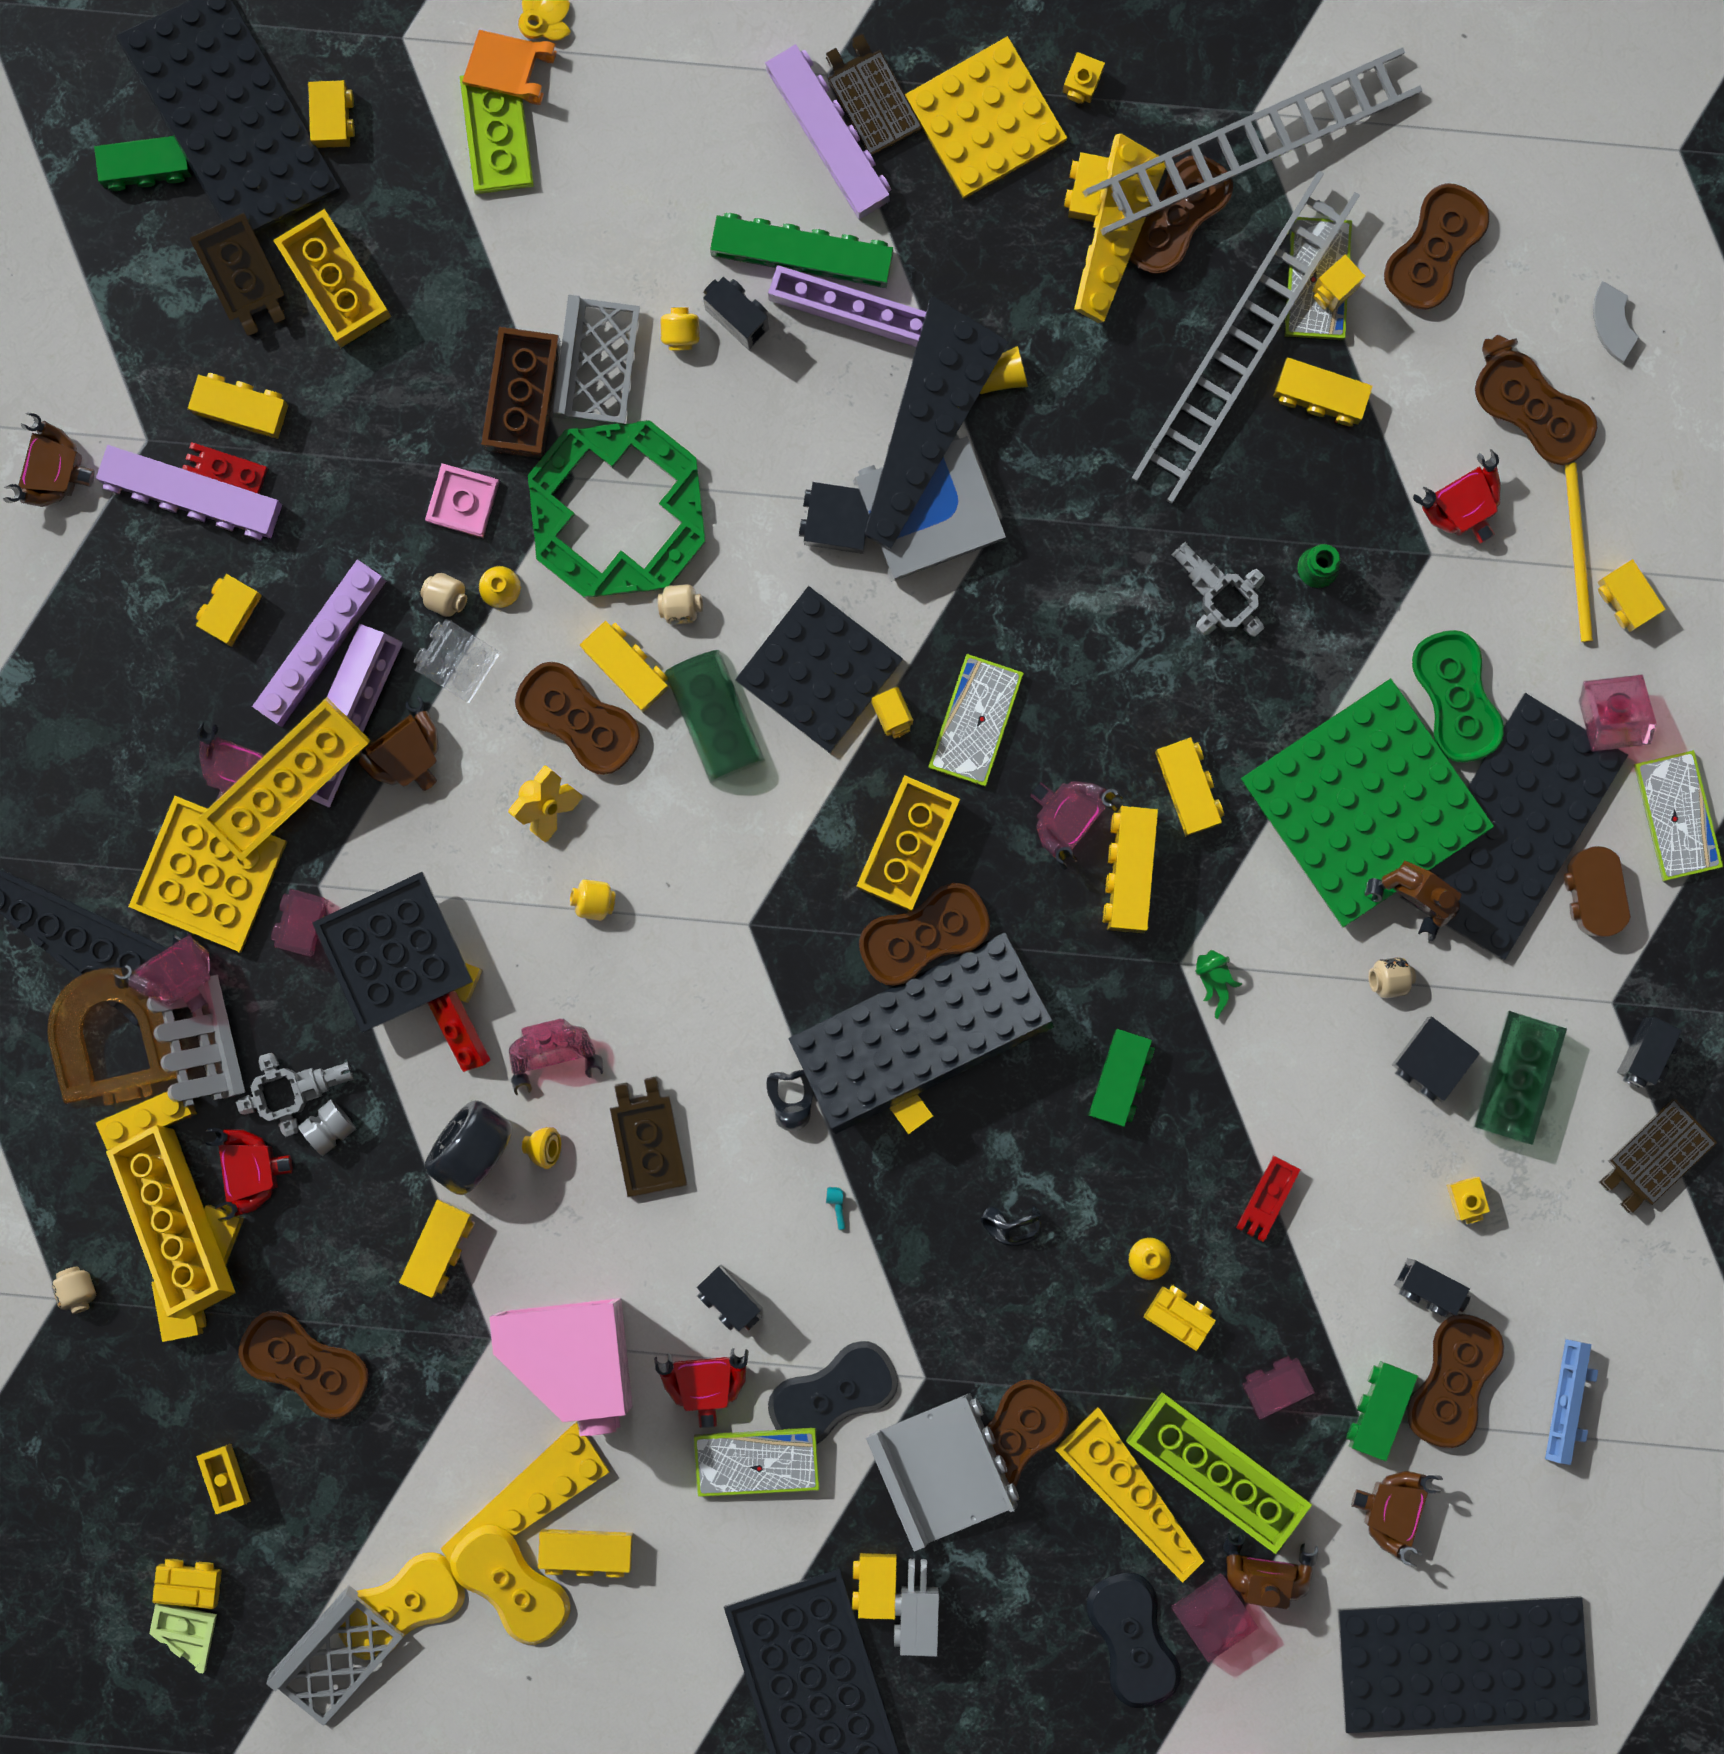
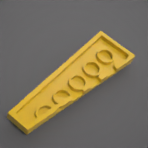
M1117 134L1114 137L1106 171L1109 173L1107 179L1152 160L1159 155L1125 135ZM1164 162L1146 170L1155 192L1165 170ZM1137 175L1119 182L1133 214L1150 207L1149 199ZM1111 187L1105 188L1101 192V208L1099 216L1095 217L1093 226L1096 228L1092 245H1089L1086 266L1083 269L1074 308L1077 312L1097 323L1105 321L1146 218L1139 219L1103 236L1100 231L1103 227L1125 218L1122 211H1119L1112 196L1113 191Z
M1097 1407L1055 1450L1180 1581L1184 1582L1204 1560L1103 1412Z
M578 1421L567 1429L440 1548L449 1563L452 1552L457 1544L472 1530L484 1525H495L515 1536L610 1472L587 1436H579Z

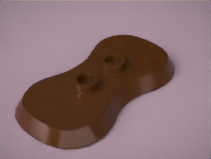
M1188 156L1175 164L1186 190L1204 183L1193 156ZM1203 156L1213 178L1228 172L1216 161ZM1169 174L1158 197L1160 202L1178 194ZM1232 178L1146 216L1129 260L1139 268L1153 273L1166 272L1175 267L1186 254L1191 237L1198 226L1224 208L1230 200L1233 192Z
M1445 183L1433 188L1423 200L1418 226L1414 234L1390 256L1386 263L1384 281L1388 290L1403 303L1417 309L1427 310L1440 305L1451 292L1455 269L1460 258L1487 231L1489 210L1485 202L1471 190L1457 184Z
M1503 351L1493 357L1480 372L1475 385V395L1480 406L1491 416L1508 421L1519 427L1528 436L1537 453L1546 461L1557 465L1570 464L1579 459L1592 444L1598 427L1595 414L1591 408L1582 400L1554 389L1544 379L1534 361L1527 355L1518 351Z
M545 662L536 666L527 674L516 692L515 707L522 720L535 729L554 734L562 739L572 750L578 762L585 769L593 773L605 775L619 770L628 762L638 746L640 731L635 719L624 709L603 703L594 698L585 689L574 671L564 664Z
M960 883L947 884L934 891L921 906L910 912L882 916L871 921L861 933L859 939L860 953L866 968L876 980L886 985H901L916 977L929 962L940 956L965 953L980 946L990 930L989 915L982 899L971 887Z
M279 1311L262 1313L251 1322L241 1339L238 1353L243 1368L252 1377L287 1386L302 1398L309 1409L321 1417L329 1419L345 1417L358 1405L365 1393L368 1384V1371L359 1356L349 1350L330 1347L317 1342L289 1314Z
M1457 1314V1316L1448 1317L1438 1327L1433 1340V1364L1430 1374L1411 1398L1407 1412L1411 1430L1422 1440L1439 1447L1456 1448L1465 1444L1474 1434L1478 1424V1400L1481 1389L1486 1380L1499 1366L1504 1353L1503 1338L1495 1326L1476 1316Z
M1023 1380L1012 1385L1004 1393L994 1418L986 1426L991 1429L995 1438V1444L992 1446L996 1455H1001L1005 1461L1007 1472L1004 1474L1009 1484L1013 1483L1015 1487L1027 1462L1039 1451L1056 1443L1065 1433L1069 1420L1067 1408L1061 1398L1048 1386L1035 1380Z

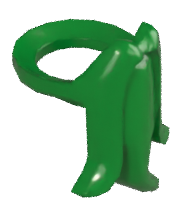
M1210 950L1206 955L1198 956L1195 972L1197 976H1200L1207 991L1203 1001H1208L1212 998L1213 988L1219 996V1003L1215 1011V1018L1218 1019L1229 999L1226 982L1235 988L1240 987L1243 983L1232 979L1227 963L1230 962L1229 956L1225 957L1214 950Z

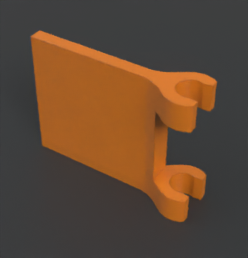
M479 30L462 83L463 85L516 96L529 103L541 105L544 95L541 92L542 85L529 83L536 58L547 63H554L557 51H554L555 44L549 41L532 42Z

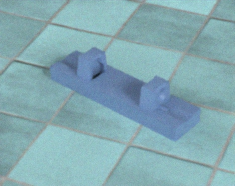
M1565 1339L1545 1456L1546 1460L1571 1465L1575 1441L1586 1442L1588 1430L1577 1427L1585 1380L1596 1382L1598 1370L1588 1368L1592 1344Z

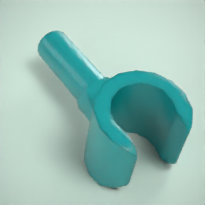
M828 1187L826 1204H836L835 1213L838 1230L846 1229L843 1215V1191L837 1187Z

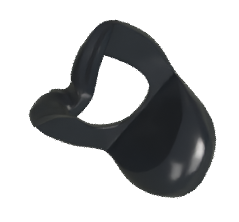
M797 1070L791 1074L784 1072L769 1074L766 1088L774 1106L777 1125L787 1131L802 1129L810 1120L811 1104L814 1096V1091L804 1071ZM800 1077L804 1087L803 1099L797 1103L782 1101L778 1095L779 1079L788 1081Z
M993 1206L987 1208L981 1217V1222L987 1232L1005 1245H1024L1037 1239L1041 1233V1214L1035 1206L1032 1207L1033 1216L1024 1217L1009 1224L1006 1223L1001 1210ZM1035 1223L1036 1231L1018 1237L1009 1235V1232L1015 1228Z

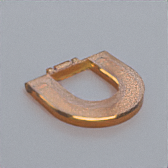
M111 967L93 970L72 980L56 998L48 1020V1041L65 1104L103 1096L104 1105L114 1104L112 1094L115 1096L116 1103L140 1098L139 1087H141L144 1097L153 1094L150 1084L177 1078L176 1071L166 1072L161 1067L162 1057L171 1053L169 1042L161 1043L154 1037L155 1028L164 1024L162 1012L153 1013L147 1007V1000L149 997L158 994V987L143 975L132 971L133 976L150 984L151 987L148 991L135 985H131L126 989L118 988L114 982V974L123 976L121 968ZM101 1001H116L127 1006L135 1014L140 1025L150 1069L95 1082L83 1035L85 1017L94 1005Z

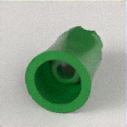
M1320 544L1306 550L1298 561V573L1301 580L1313 588H1324L1331 585L1339 574V553L1334 547L1327 544ZM1323 559L1326 562V568L1320 567L1316 560Z

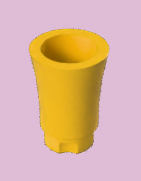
M1018 346L1002 353L980 394L1009 388L1028 387Z

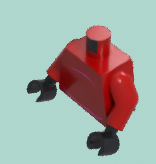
M1490 449L1491 458L1488 461H1485L1481 453L1477 455L1478 462L1484 467L1483 470L1479 466L1437 492L1423 487L1426 492L1424 499L1414 494L1413 500L1422 505V509L1431 525L1449 534L1455 533L1457 536L1471 529L1480 544L1495 535L1487 519L1498 512L1501 482L1497 468L1499 457L1492 449Z
M208 1128L206 1132H215L216 1140L205 1143L208 1146H219L226 1202L216 1205L215 1209L223 1207L227 1211L226 1217L218 1219L220 1222H225L233 1218L234 1215L239 1216L257 1210L271 1198L272 1189L278 1188L276 1175L289 1174L293 1171L290 1155L274 1157L272 1146H266L263 1138L246 1130L223 1131L219 1128Z
M732 1348L730 1357L675 1361L674 1363L672 1355L668 1353V1361L666 1363H659L657 1356L654 1358L655 1370L660 1374L664 1389L676 1405L684 1406L685 1411L698 1410L699 1428L716 1427V1409L727 1408L729 1402L737 1399L745 1384L746 1365L749 1356L748 1349H745V1354L742 1357L736 1356L734 1354L735 1348Z

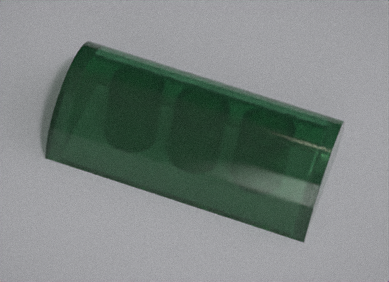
M712 650L694 656L672 666L664 672L668 677L667 681L710 784L765 761L720 650Z
M1512 1011L1507 1012L1473 1128L1520 1143L1533 1145L1567 1028Z

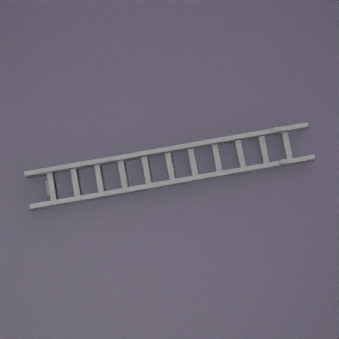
M1403 47L1085 189L1083 194L1087 197L1111 187L1113 191L1112 196L1118 209L1122 211L1125 217L1103 227L1100 230L1102 235L1104 236L1419 94L1423 91L1421 86L1397 95L1383 65L1402 56L1405 53ZM1374 68L1388 100L1371 107L1357 76ZM1348 80L1362 112L1345 119L1331 87ZM1320 92L1323 93L1336 121L1335 124L1322 130H1318L1304 100ZM1296 103L1310 135L1292 143L1277 111ZM1269 115L1283 147L1266 154L1252 123ZM1243 127L1257 159L1239 166L1226 138V134ZM1217 139L1231 170L1213 178L1199 146ZM1191 151L1204 183L1186 190L1172 158ZM1164 162L1178 194L1160 202L1146 170ZM1137 175L1151 206L1133 214L1119 182Z
M1320 170L1317 172L1131 480L1137 482L1150 460L1179 477L1180 480L1167 499L1171 504L1174 502L1360 194L1354 192L1341 215L1334 212L1335 209L1322 201L1312 199L1310 196L1324 175ZM1305 205L1336 223L1325 241L1295 223ZM1289 231L1320 248L1310 266L1279 249ZM1274 256L1304 273L1294 292L1263 274ZM1258 282L1289 299L1279 317L1274 316L1248 300ZM1243 307L1273 325L1263 343L1232 325ZM1227 333L1258 350L1248 368L1217 350ZM1212 357L1243 375L1232 394L1201 377ZM1196 384L1227 402L1216 420L1186 403ZM1181 409L1211 427L1201 445L1170 428ZM1165 435L1195 452L1185 471L1154 453Z

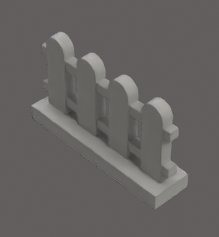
M218 975L196 981V983L195 980L186 982V988L168 992L166 991V986L157 988L158 994L149 997L147 1007L153 1013L162 1012L164 1024L155 1028L154 1037L158 1042H169L171 1053L163 1056L161 1059V1067L164 1071H176L178 1083L168 1088L167 1093L170 1100L174 1102L183 1101L185 1107L193 1105V1099L211 1095L212 1100L245 1093ZM197 997L203 1007L192 1013L193 1018L174 1021L172 1010L188 1007L186 1002ZM198 1036L200 1047L181 1051L180 1039ZM205 1066L207 1077L188 1080L186 1069Z

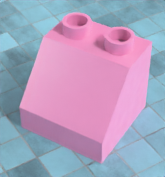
M621 1298L501 1311L489 1317L493 1355L562 1422L578 1421L579 1436L616 1432V1428L620 1427L619 1416L626 1415L633 1407Z

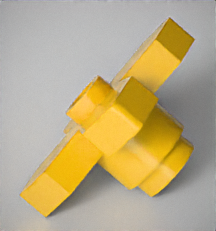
M546 765L543 766L534 780H528L520 787L518 799L508 810V813L523 825L531 822L530 831L544 842H547L557 830V813L573 811L583 798L568 783L560 786L562 778Z

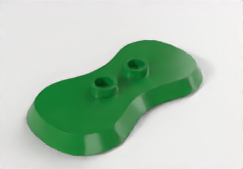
M1457 630L1439 632L1422 640L1413 652L1412 668L1416 679L1430 696L1434 707L1435 742L1448 759L1456 762H1471L1492 754L1503 741L1504 724L1499 712L1484 692L1481 680L1482 655L1478 644L1469 634Z

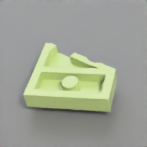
M156 1603L149 1634L160 1643L167 1644L174 1654L179 1658L183 1656L196 1667L195 1670L203 1674L207 1666L217 1614L177 1605Z

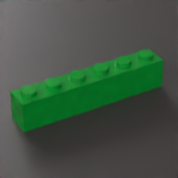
M724 213V216H716L710 253L712 257L776 268L779 265L804 274L887 289L893 247H888V243L881 240H871L870 243L859 241V238L853 235L842 234L841 238L829 236L830 233L821 229H812V232L801 231L800 227L794 224L785 223L780 227L771 225V221L766 219L754 218L752 222L742 220V216L738 214Z

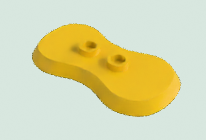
M495 1525L478 1527L468 1533L453 1550L450 1557V1567L456 1581L465 1589L489 1601L496 1609L507 1633L516 1641L527 1645L540 1644L555 1635L567 1621L571 1605L564 1588L554 1580L533 1570L524 1560L514 1537L505 1529Z
M427 1552L413 1557L389 1582L379 1587L357 1591V1596L403 1633L404 1636L420 1626L441 1623L452 1618L460 1610L465 1599V1588L454 1578L449 1561L442 1554ZM356 1608L350 1615V1626L368 1625L367 1615ZM346 1620L340 1627H346ZM385 1630L373 1631L374 1645H386L393 1638ZM368 1631L351 1632L352 1647L369 1646ZM338 1633L345 1647H348L347 1633ZM374 1651L375 1657L380 1653V1651ZM370 1652L353 1653L357 1658L371 1660Z

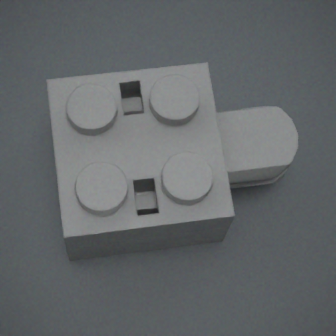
M909 1559L908 1586H901V1594H895V1616H901L900 1625L894 1624V1647H900V1655L937 1656L938 1587H926L927 1559H921L920 1587L914 1586L915 1559Z

